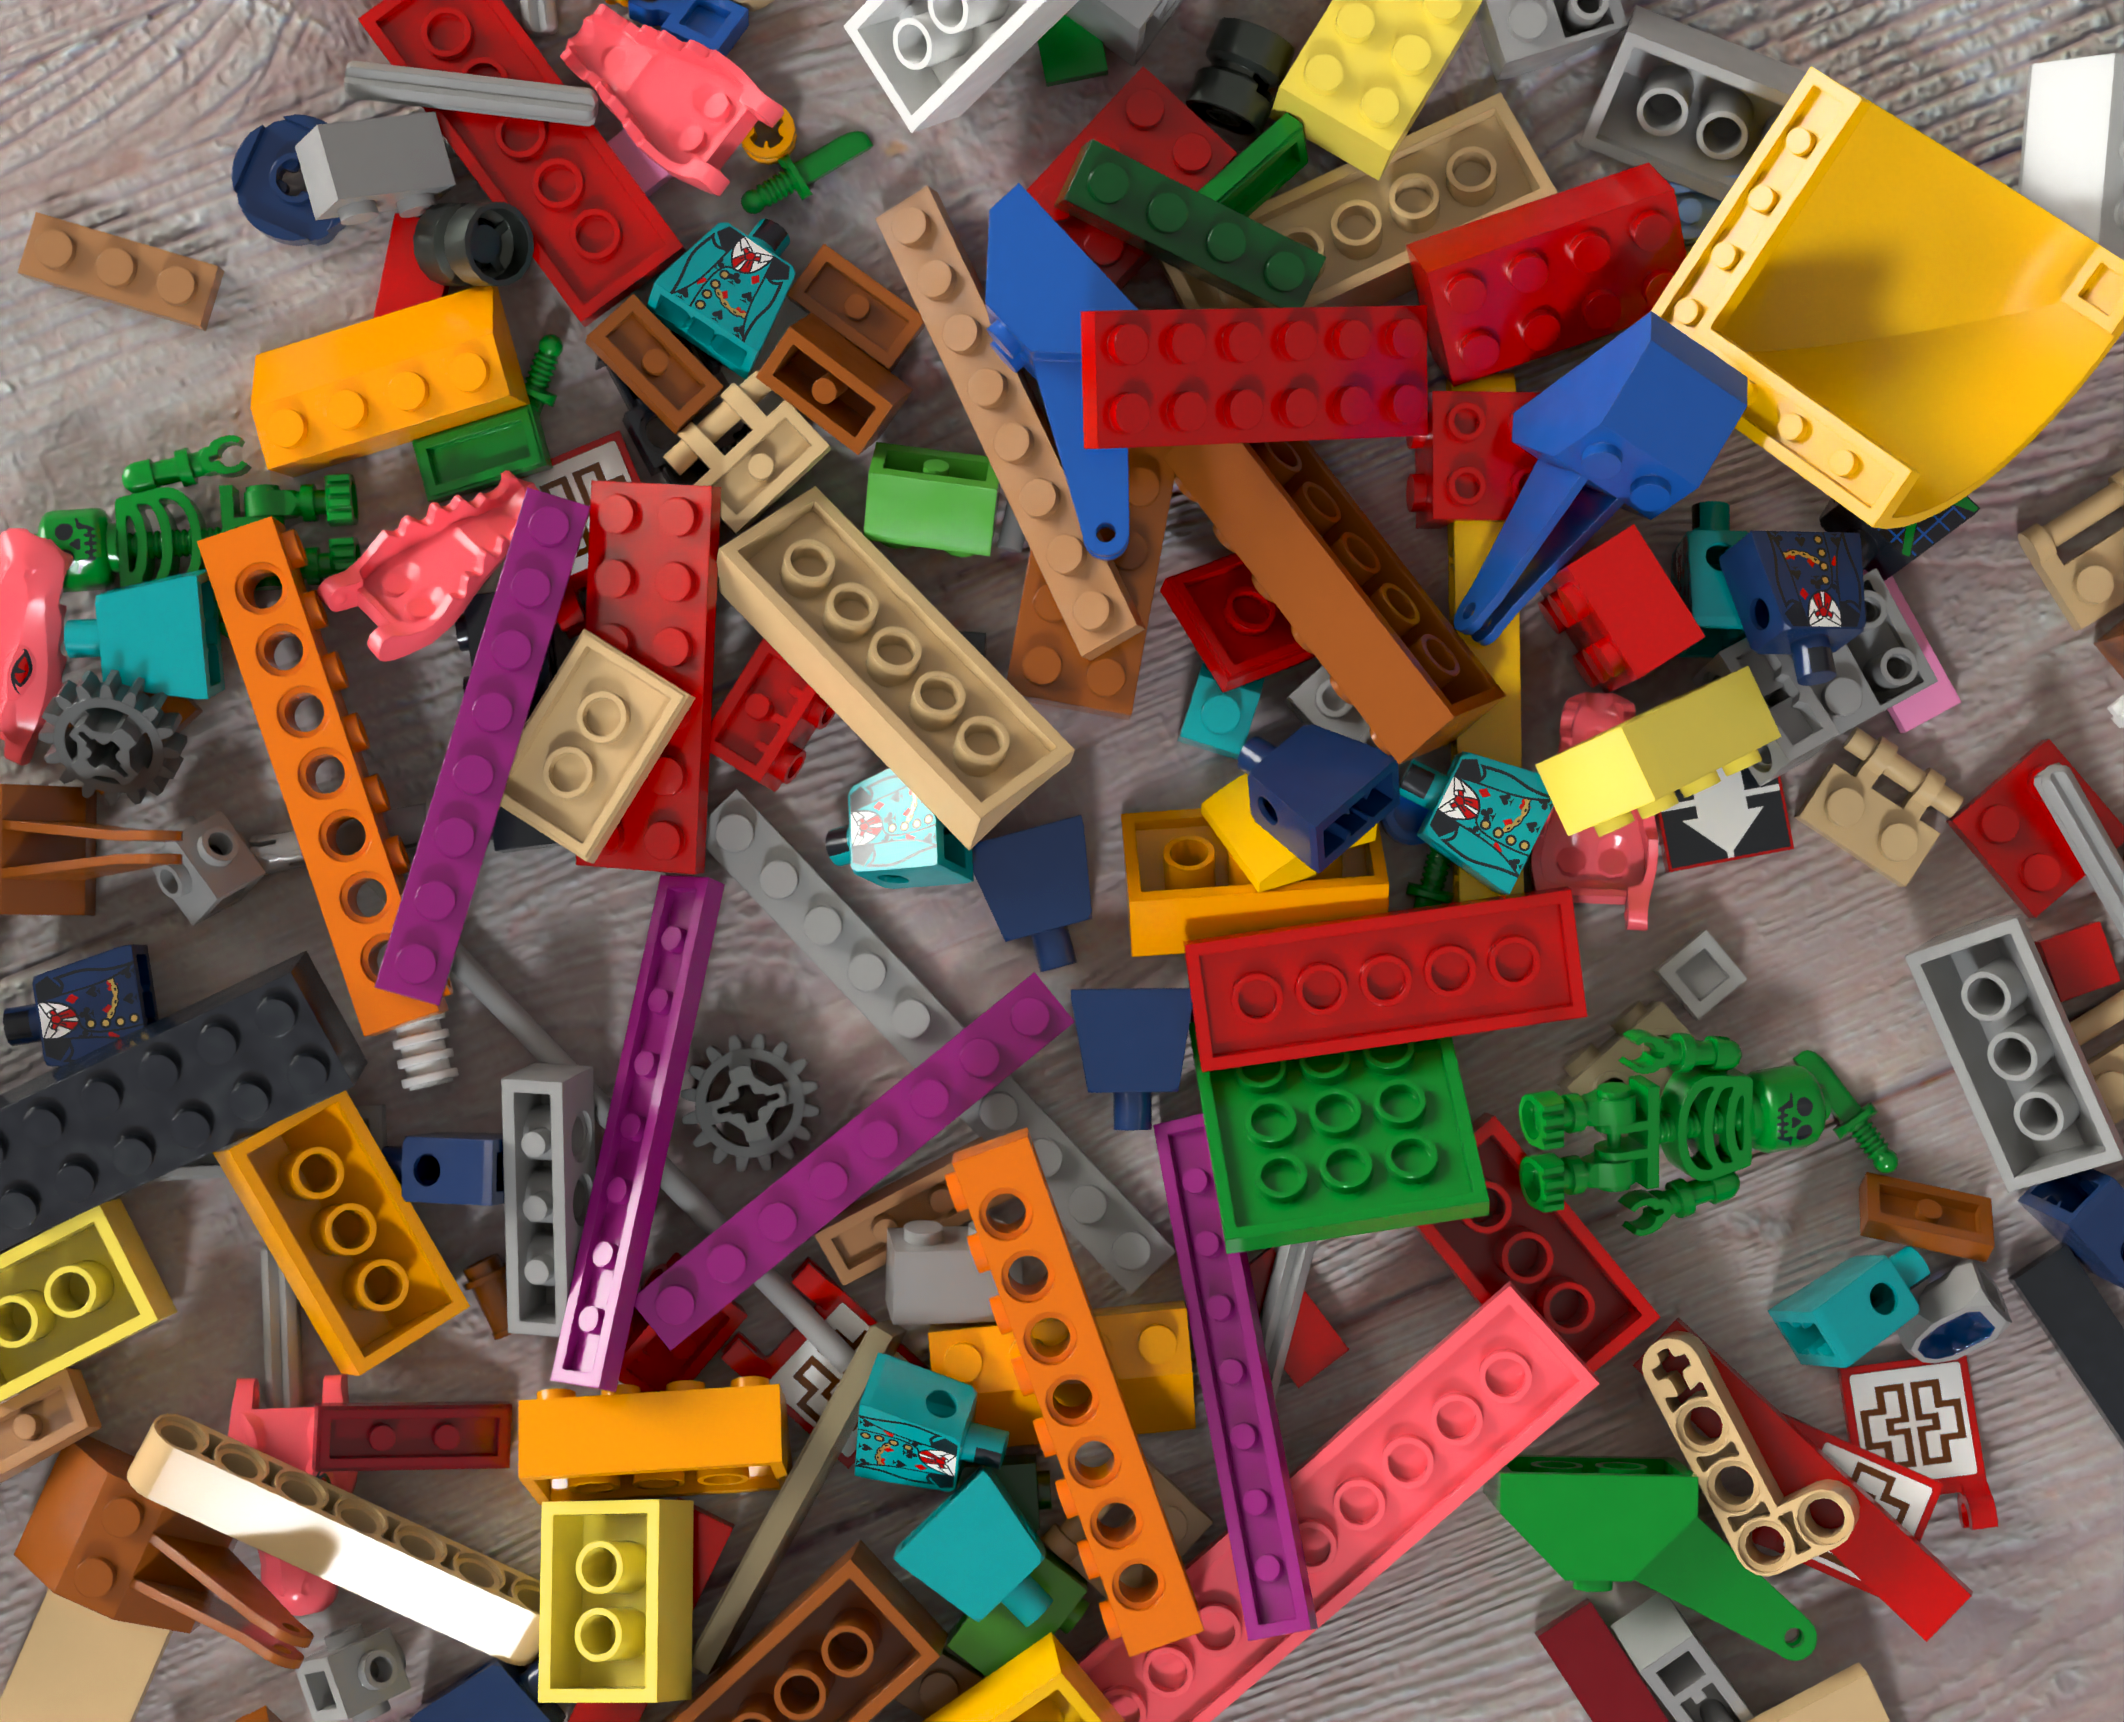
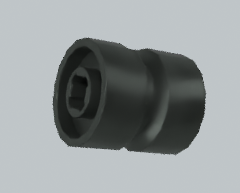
M1224 17L1220 19L1206 50V57L1211 62V66L1198 70L1185 101L1186 106L1201 119L1224 130L1251 137L1261 135L1274 104V98L1270 94L1269 89L1279 87L1284 80L1295 54L1294 47L1278 34L1260 25L1237 18Z
M505 202L439 203L425 211L417 222L413 236L414 255L420 269L431 281L443 286H509L522 278L530 267L534 253L533 233L527 219L516 207Z

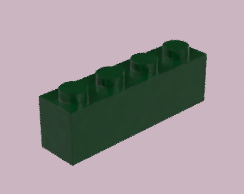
M1091 139L1081 147L1054 204L1055 208L1255 308L1303 307L1326 259V256L1094 139Z

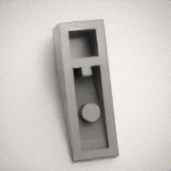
M1658 1592L1611 1625L1639 1673L1677 1722H1746L1755 1717L1673 1601L1667 1596Z

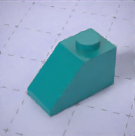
M1202 660L1177 741L1238 760L1240 751L1245 745L1265 677L1223 693Z

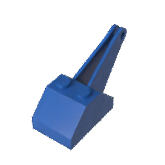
M1018 183L989 210L985 304L990 326L986 330L994 340L990 343V346L1013 372L1017 373L1024 367L1037 380L1081 528L1085 548L1094 558L1110 561L1120 557L1125 552L1130 539L1128 448L1084 449L1081 311L1138 309ZM1109 528L1115 532L1113 540L1110 542L1100 541L1097 538V534L1101 529Z
M1651 311L1514 412L1512 442L1538 458L1476 579L1456 611L1454 617L1455 629L1464 635H1471V638L1482 646L1493 643L1518 612L1619 508L1652 520L1698 489L1747 407L1748 377Z

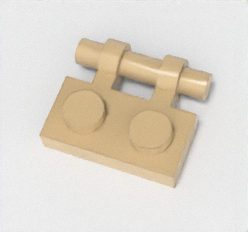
M758 370L753 372L739 386L733 382L719 395L723 401L699 424L695 425L693 422H690L679 432L677 436L681 440L663 456L666 462L679 475L687 470L697 459L706 465L709 471L694 485L721 487L720 519L736 536H739L831 450L830 445L786 400L768 416L760 410L757 404L772 390L756 378ZM741 420L751 429V432L724 456L714 444Z
M1856 727L1843 745L1844 749L1861 759L1854 773L1851 775L1836 764L1828 765L1794 818L1899 887H1906L1941 834L1919 819L1930 805L1950 818L1959 809L1964 797L1946 786L1947 778L1929 767L1923 771L1897 753L1899 747L1885 737L1880 736L1876 740ZM1881 774L1909 791L1900 806L1872 789V786Z

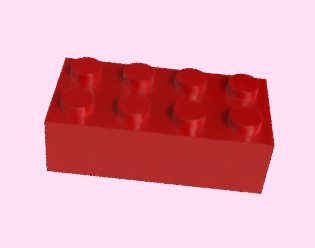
M1649 162L1406 244L1419 304L1427 305V338L1431 355L1453 387L1629 328L1652 310L1687 256L1675 190Z
M1484 1112L1472 1122V1127L1489 1197V1215L1414 1227L1479 1306H1482L1510 1281L1584 1363L1595 1372L1661 1317L1565 1200L1564 1210L1547 1213L1541 1212L1527 1203L1520 1185L1519 1169L1522 1159L1528 1155L1496 1116Z

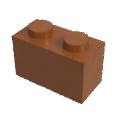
M812 312L789 326L756 375L758 380L857 455H860L881 437L913 391L910 386Z

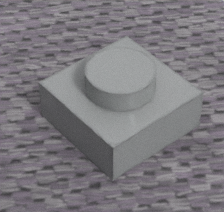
M1707 930L1698 932L1653 970L1695 1020L1702 1018L1747 980V977Z

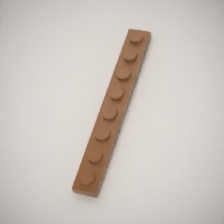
M927 185L875 218L1076 647L1081 657L1091 661L1146 628L1114 561L1096 559L1085 548L1083 535L1053 433L1022 368L1017 373L1013 372L990 346V343L994 340L986 330L990 326L985 304L986 293L938 192ZM1098 532L1097 538L1104 542L1100 532Z

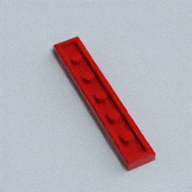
M1678 1317L1656 1341L1665 1334L1674 1331L1689 1332L1702 1341L1784 1497L1812 1483L1825 1479L1840 1481L1849 1486L1855 1493L1860 1506L1859 1519L1848 1540L1829 1551L1927 1642L1972 1596L1973 1591ZM1667 1348L1669 1357L1662 1362V1366L1667 1373L1677 1370L1681 1374L1687 1388L1677 1398L1683 1404L1697 1391L1705 1390L1702 1382H1699L1693 1389H1689L1682 1372L1690 1365L1689 1359L1685 1354L1675 1357ZM1645 1353L1633 1365L1642 1375V1363ZM1702 1406L1693 1408L1690 1420L1709 1438L1718 1437L1722 1434L1723 1424L1716 1411ZM1825 1498L1817 1499L1810 1503L1811 1516L1818 1525L1823 1528L1834 1529L1844 1524L1845 1516L1838 1503Z

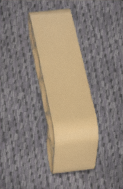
M1674 1331L1665 1334L1648 1348L1642 1363L1645 1381L1691 1470L1698 1476V1483L1733 1551L1745 1569L1760 1576L1777 1575L1832 1550L1848 1540L1859 1519L1860 1506L1855 1493L1849 1486L1840 1481L1825 1479L1812 1483L1784 1497L1707 1348L1698 1337L1689 1332ZM1667 1348L1675 1357L1685 1354L1689 1359L1690 1365L1682 1371L1689 1389H1693L1699 1382H1702L1705 1390L1697 1391L1683 1404L1677 1398L1687 1388L1681 1374L1677 1370L1667 1373L1662 1366V1362L1669 1357ZM1702 1406L1716 1411L1723 1424L1722 1434L1714 1438H1707L1698 1434L1692 1427L1690 1420L1693 1408ZM1736 1466L1746 1470L1753 1480V1493L1744 1497L1734 1496L1729 1493L1721 1481L1722 1469ZM1821 1498L1831 1499L1838 1503L1845 1516L1844 1524L1834 1529L1823 1528L1818 1525L1811 1516L1810 1503ZM1761 1526L1774 1528L1784 1539L1785 1551L1776 1556L1761 1553L1753 1544L1752 1530Z

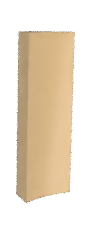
M1500 92L1405 136L1379 181L1347 163L1265 201L1248 218L1326 256L1303 307L1379 306L1416 289L1406 244L1558 192ZM1159 260V264L1182 309L1255 308Z
M816 486L719 548L716 560L718 567L717 590L969 851L1017 805L1071 762L1075 749Z

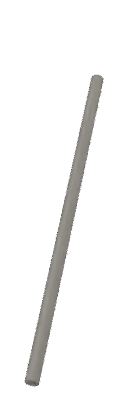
M377 880L366 882L386 903L387 895L383 885ZM459 942L451 971L540 1063L578 1065ZM594 1082V1119L605 1129L611 1098ZM666 1156L660 1187L709 1236L727 1222L728 1219ZM774 1267L753 1283L840 1374L847 1369L856 1352Z

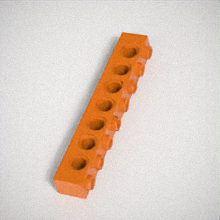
M270 516L197 541L364 1037L376 1036L449 1011L445 997L453 994L450 977L448 978L440 1006L374 987L380 970L377 963L378 954L381 948L389 941L406 885L403 874L410 872L411 863L399 835L390 837L382 814L391 810L389 797L379 774L376 773L369 776L361 752L370 749L368 735L357 712L348 714L341 690L349 688L348 676L338 652H327L320 629L328 627L329 622L317 591L307 592L299 568L307 566L308 560L297 531L295 529L286 531L284 524ZM278 576L282 584L280 599L269 608H258L254 600V590L257 584L266 577ZM298 637L303 646V655L300 662L291 669L280 670L274 658L277 645L285 638ZM317 697L324 708L322 722L315 729L302 732L295 721L296 709L305 699ZM337 758L345 770L344 781L336 791L324 794L316 784V771L324 761ZM357 819L365 829L366 839L358 852L352 855H345L337 846L336 834L344 822ZM371 880H377L386 891V904L380 913L367 917L360 911L357 905V894L363 884Z
M1028 1127L953 1153L952 1164L955 1171L945 1174L948 1190L957 1212L969 1209L977 1233L967 1236L969 1248L979 1274L991 1270L999 1294L989 1298L991 1309L1001 1335L1010 1332L1014 1334L1021 1356L1011 1359L1012 1367L1022 1395L1025 1397L1035 1393L1043 1417L1033 1420L1034 1428L1045 1458L1057 1454L1065 1478L1055 1481L1056 1489L1067 1519L1079 1515L1087 1539L1078 1541L1077 1547L1089 1580L1101 1577L1108 1599L1099 1602V1608L1111 1641L1122 1637L1128 1655L1132 1657L1203 1632L1204 1627L1198 1603ZM1012 1194L1023 1202L1025 1211L1016 1222L1002 1224L992 1219L987 1211L989 1202L998 1195ZM1033 1256L1045 1264L1047 1272L1038 1283L1023 1285L1015 1281L1010 1275L1009 1269L1012 1263L1020 1257ZM1045 1318L1059 1319L1069 1329L1067 1337L1061 1343L1054 1346L1040 1344L1034 1339L1031 1331L1036 1323ZM1067 1380H1079L1086 1384L1091 1392L1084 1403L1069 1407L1062 1405L1055 1399L1053 1393L1057 1386ZM1091 1441L1102 1442L1111 1449L1112 1455L1105 1464L1099 1467H1088L1080 1463L1075 1456L1082 1445ZM1111 1503L1125 1504L1134 1512L1132 1519L1126 1525L1118 1528L1108 1527L1101 1523L1098 1519V1514L1102 1508ZM1134 1564L1146 1565L1155 1572L1153 1580L1141 1588H1132L1125 1585L1120 1580V1575L1127 1567Z

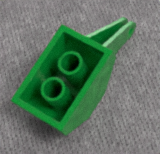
M1517 1455L1483 1485V1493L1499 1513L1565 1581H1573V1588L1576 1590L1607 1592L1613 1590V1582H1632L1635 1580L1768 1648L1787 1660H1802L1808 1657L1816 1647L1817 1632L1811 1621L1766 1579L1745 1569L1733 1549L1698 1517V1476L1674 1457ZM1797 1628L1796 1637L1791 1641H1785L1786 1632L1789 1629Z

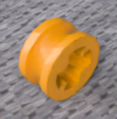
M782 107L784 114L779 119V122L782 123L778 128L781 138L779 144L771 148L768 141H765L764 148L755 145L754 142L758 136L754 127L741 142L747 155L757 163L766 165L778 164V159L787 154L790 156L795 149L797 141L793 118L784 107Z

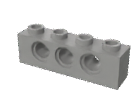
M532 1063L501 1079L508 1333L560 1337L596 1172L593 1066Z

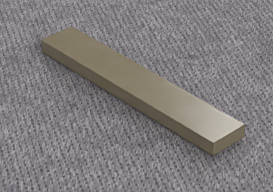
M888 1319L869 1327L692 1651V1666L707 1676L727 1662L854 1430L859 1417V1404L878 1352L894 1357L908 1330L899 1325H893L891 1320Z

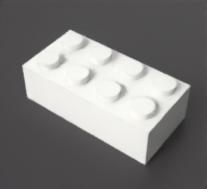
M867 0L847 21L844 28L911 133L961 116L1079 0Z

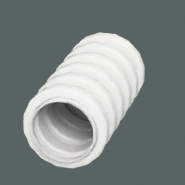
M445 1012L394 1029L397 1032L398 1039L392 1042L394 1050L400 1049L403 1058L397 1060L398 1069H405L407 1076L406 1079L401 1080L403 1089L409 1088L410 1091L436 1086L454 1081L453 1078L459 1075L457 1067L451 1068L449 1058L454 1057L453 1048H446L444 1039L450 1037L449 1029L441 1028L440 1020L445 1018Z

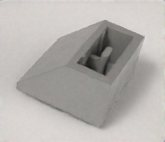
M1483 0L1475 17L1496 83L1555 65L1628 27L1621 0Z
M1877 568L1863 575L1866 625L1863 632L1832 653L1837 676L1829 682L1810 686L1839 730V735L1938 682Z

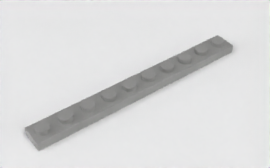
M736 789L707 817L706 850L914 1069L965 1029L952 1013L740 790ZM1010 1075L960 1115L979 1137H983L985 1142L1028 1127L1062 1224L1129 1295L1134 1293L1176 1252V1249Z

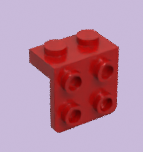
M1431 391L1428 393V436L1406 437L1407 447L1415 449V474H1409L1406 504L1409 512H1416V529H1441L1455 521H1506L1538 458L1512 442L1513 413L1541 392Z

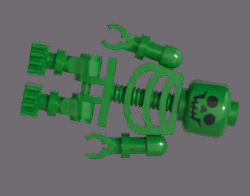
M226 435L213 440L208 447H204L198 452L191 453L187 447L175 450L173 458L156 462L146 459L129 464L122 473V482L124 487L133 494L122 496L115 500L116 522H112L108 514L101 508L54 510L42 516L38 532L34 535L51 539L62 551L72 554L73 563L65 575L63 593L96 591L110 588L114 584L117 573H119L120 587L151 581L154 575L156 557L162 560L154 580L178 575L180 558L183 555L185 557L191 555L190 566L186 573L206 569L197 541L270 516L284 525L286 519H294L300 516L303 517L304 522H317L319 515H327V522L330 527L358 525V496L354 476L352 474L324 476L325 489L317 490L315 484H302L300 491L280 490L278 485L272 484L246 487V492H244L245 517H241L239 490L233 485H219L222 528L215 527L213 529V527H209L207 530L202 513L187 495L177 489L161 486L182 482L184 487L198 484V477L220 475L225 478H234L247 474L252 467L244 461L232 467L225 466L220 460L215 461L222 458L223 452L228 447H243L245 444L241 437ZM168 504L179 505L184 510L190 524L188 531L186 529L180 531L177 528L176 521L167 508ZM146 509H153L158 519L161 533L158 530L153 533L150 520L145 513ZM358 538L329 539V553H321L319 547L305 548L308 565L299 569L303 580L306 579L309 586L320 585L323 582V578H328L345 571L361 557ZM269 576L262 579L257 584L255 590L282 589V584L278 576ZM218 607L220 634L230 639Z
M1631 1029L1624 1032L1623 1036L1638 1046L1644 1043L1645 1046L1652 1050L1643 1051L1642 1055L1635 1060H1628L1622 1056L1618 1061L1640 1074L1654 1073L1660 1068L1667 1066L1672 1071H1675L1667 1081L1661 1100L1660 1086L1641 1075L1629 1076V1085L1619 1082L1602 1083L1597 1086V1089L1582 1096L1578 1093L1559 1096L1555 1091L1551 1090L1525 1094L1521 1098L1519 1105V1120L1524 1137L1530 1145L1544 1151L1563 1148L1564 1131L1569 1134L1582 1132L1586 1126H1594L1597 1132L1607 1134V1140L1595 1143L1594 1152L1581 1158L1578 1155L1559 1158L1555 1153L1551 1152L1525 1156L1520 1163V1185L1527 1203L1544 1213L1564 1210V1192L1567 1195L1581 1194L1585 1192L1587 1187L1598 1188L1607 1192H1623L1630 1189L1631 1185L1635 1182L1646 1189L1659 1188V1144H1661L1667 1160L1674 1167L1694 1179L1686 1182L1682 1178H1677L1667 1182L1663 1191L1639 1189L1624 1194L1618 1200L1619 1203L1633 1212H1636L1642 1206H1648L1643 1208V1213L1638 1219L1624 1221L1622 1226L1634 1235H1649L1660 1229L1663 1223L1667 1222L1673 1214L1677 1218H1684L1694 1214L1698 1205L1706 1202L1716 1205L1734 1197L1740 1189V1180L1735 1171L1751 1165L1752 1147L1760 1152L1774 1153L1807 1147L1818 1141L1825 1128V1121L1831 1113L1830 1097L1826 1088L1818 1083L1815 1076L1802 1066L1785 1065L1755 1070L1747 1075L1740 1072L1735 1067L1742 1058L1741 1048L1739 1044L1728 1037L1706 1036L1704 1040H1695L1691 1034L1674 1033L1667 1039L1655 1036L1646 1030ZM1627 1133H1628V1136H1626V1137H1621V1134H1627ZM1688 1146L1693 1153V1157H1690Z

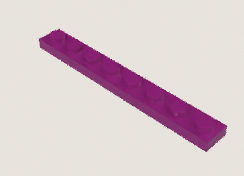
M527 487L374 986L377 989L436 1006L441 1004L589 517L590 506Z
M660 875L553 1364L551 1381L616 1392L725 886V884L709 877Z
M1035 972L1032 973L641 1290L636 1296V1309L671 1351L1075 1021Z
M1203 1113L1153 1125L1248 1641L1318 1629L1247 1251L1226 1253Z

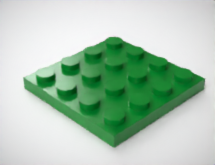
M1194 1022L1189 1023V1037L1227 1254L1489 1215V1197L1452 1036L1202 1072Z

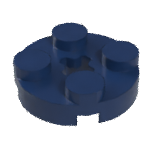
M295 114L284 116L285 120L273 122L267 127L264 125L259 126L243 140L236 152L232 165L231 179L233 190L237 193L238 204L242 208V212L256 229L279 243L292 246L308 244L320 246L331 242L337 233L347 225H342L339 217L315 220L308 192L301 191L298 196H289L290 187L282 181L286 171L297 173L300 169L295 146L316 125L327 124V122L312 116Z

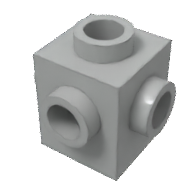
M222 811L200 822L194 816H189L169 828L168 830L183 831V841L164 842L165 845L157 854H183V864L151 868L156 874L157 882L162 891L168 897L174 899L192 926L241 901L266 874L250 851V846L244 835L237 829H234Z
M357 1623L337 1630L324 1637L327 1648L304 1658L300 1668L295 1669L313 1722H335L352 1718L353 1722L372 1720L391 1710L389 1699L411 1689L405 1672V1655L400 1645L394 1640L390 1627L364 1632L362 1624Z

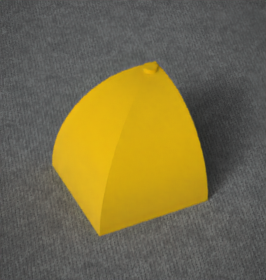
M1811 66L1651 311L1748 377L1747 407L1734 427L1871 527L1892 529L1905 527L1932 517L1979 488L2028 446L2072 399L2124 332V260L1940 143Z

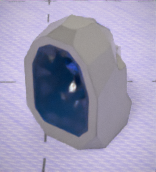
M1970 1259L1957 1264L1950 1272L1925 1287L1918 1298L1919 1313L1900 1327L1898 1336L1904 1349L1921 1362L1935 1364L1957 1360L1996 1340L2012 1321L2002 1293L1989 1272L1977 1260Z

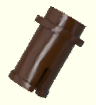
M495 1253L464 1268L463 1273L467 1281L462 1286L464 1290L472 1289L493 1332L494 1340H498L513 1333H508L506 1262L502 1263L498 1253Z

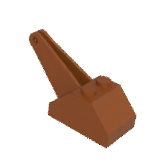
M0 784V915L96 916V878L163 865L183 864V854H113L96 857V839L183 841V831L143 830L97 824V790L87 799L82 796V787Z
M86 1436L60 1451L14 1553V1556L54 1594L112 1620L189 1634L199 1627L201 1623L241 1643L275 1665L288 1669L300 1668L304 1655L294 1646L301 1648L309 1647L314 1635L279 1602L233 1553L238 1541L237 1539L139 1494L127 1479V1471L135 1458L133 1455L90 1436Z

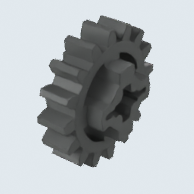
M111 670L103 683L99 681L92 671H86L78 685L67 680L56 697L51 699L42 715L46 723L38 735L39 740L52 744L44 757L46 763H62L66 768L59 779L65 784L77 778L84 783L82 796L87 799L97 789L105 792L108 805L115 806L122 793H126L128 798L136 805L141 804L147 791L157 796L160 795L169 779H174L184 760L180 755L187 744V736L175 732L182 720L181 714L175 712L164 713L161 707L168 696L164 692L157 693L152 697L147 696L143 693L145 679L138 677L131 686L122 684L118 670Z
M756 1033L750 1048H745L738 1034L729 1036L730 1052L724 1054L714 1045L709 1046L705 1050L712 1064L708 1068L694 1064L688 1070L694 1078L700 1081L698 1087L681 1090L682 1098L695 1102V1111L682 1117L683 1124L692 1125L699 1123L702 1132L693 1141L695 1147L706 1145L711 1141L717 1147L714 1151L712 1162L718 1165L729 1154L736 1156L737 1172L743 1173L747 1170L751 1158L757 1157L763 1170L767 1171L773 1168V1152L778 1150L788 1160L796 1156L795 1148L790 1140L795 1136L809 1141L814 1133L803 1124L804 1117L818 1116L821 1113V1107L807 1103L806 1094L812 1093L820 1087L819 1081L809 1080L803 1082L800 1073L807 1067L809 1061L805 1057L790 1063L786 1059L790 1043L785 1040L778 1044L773 1051L766 1049V1036L763 1033ZM753 1059L773 1065L785 1076L787 1081L774 1084L758 1074L756 1063H754ZM729 1066L730 1071L728 1073L731 1080L729 1087L722 1098L709 1101L710 1091L715 1079L723 1069ZM743 1085H750L754 1094L765 1093L767 1096L778 1093L780 1095L779 1098L768 1101L767 1105L758 1109L759 1119L752 1120L751 1114L746 1110L739 1112L737 1109L723 1110V1107L735 1103V1100L744 1096L745 1090ZM794 1103L793 1113L787 1127L774 1139L772 1119L779 1107ZM727 1121L743 1130L749 1145L729 1139L718 1129L716 1124Z

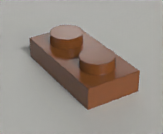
M826 244L822 245L787 293L788 300L806 313L810 314L812 312L890 372L893 371L925 327L918 311Z
M634 294L587 335L585 343L675 435L721 394L724 386Z
M1866 1172L1859 1186L1860 1236L1987 1262L1995 1247L1991 1198Z

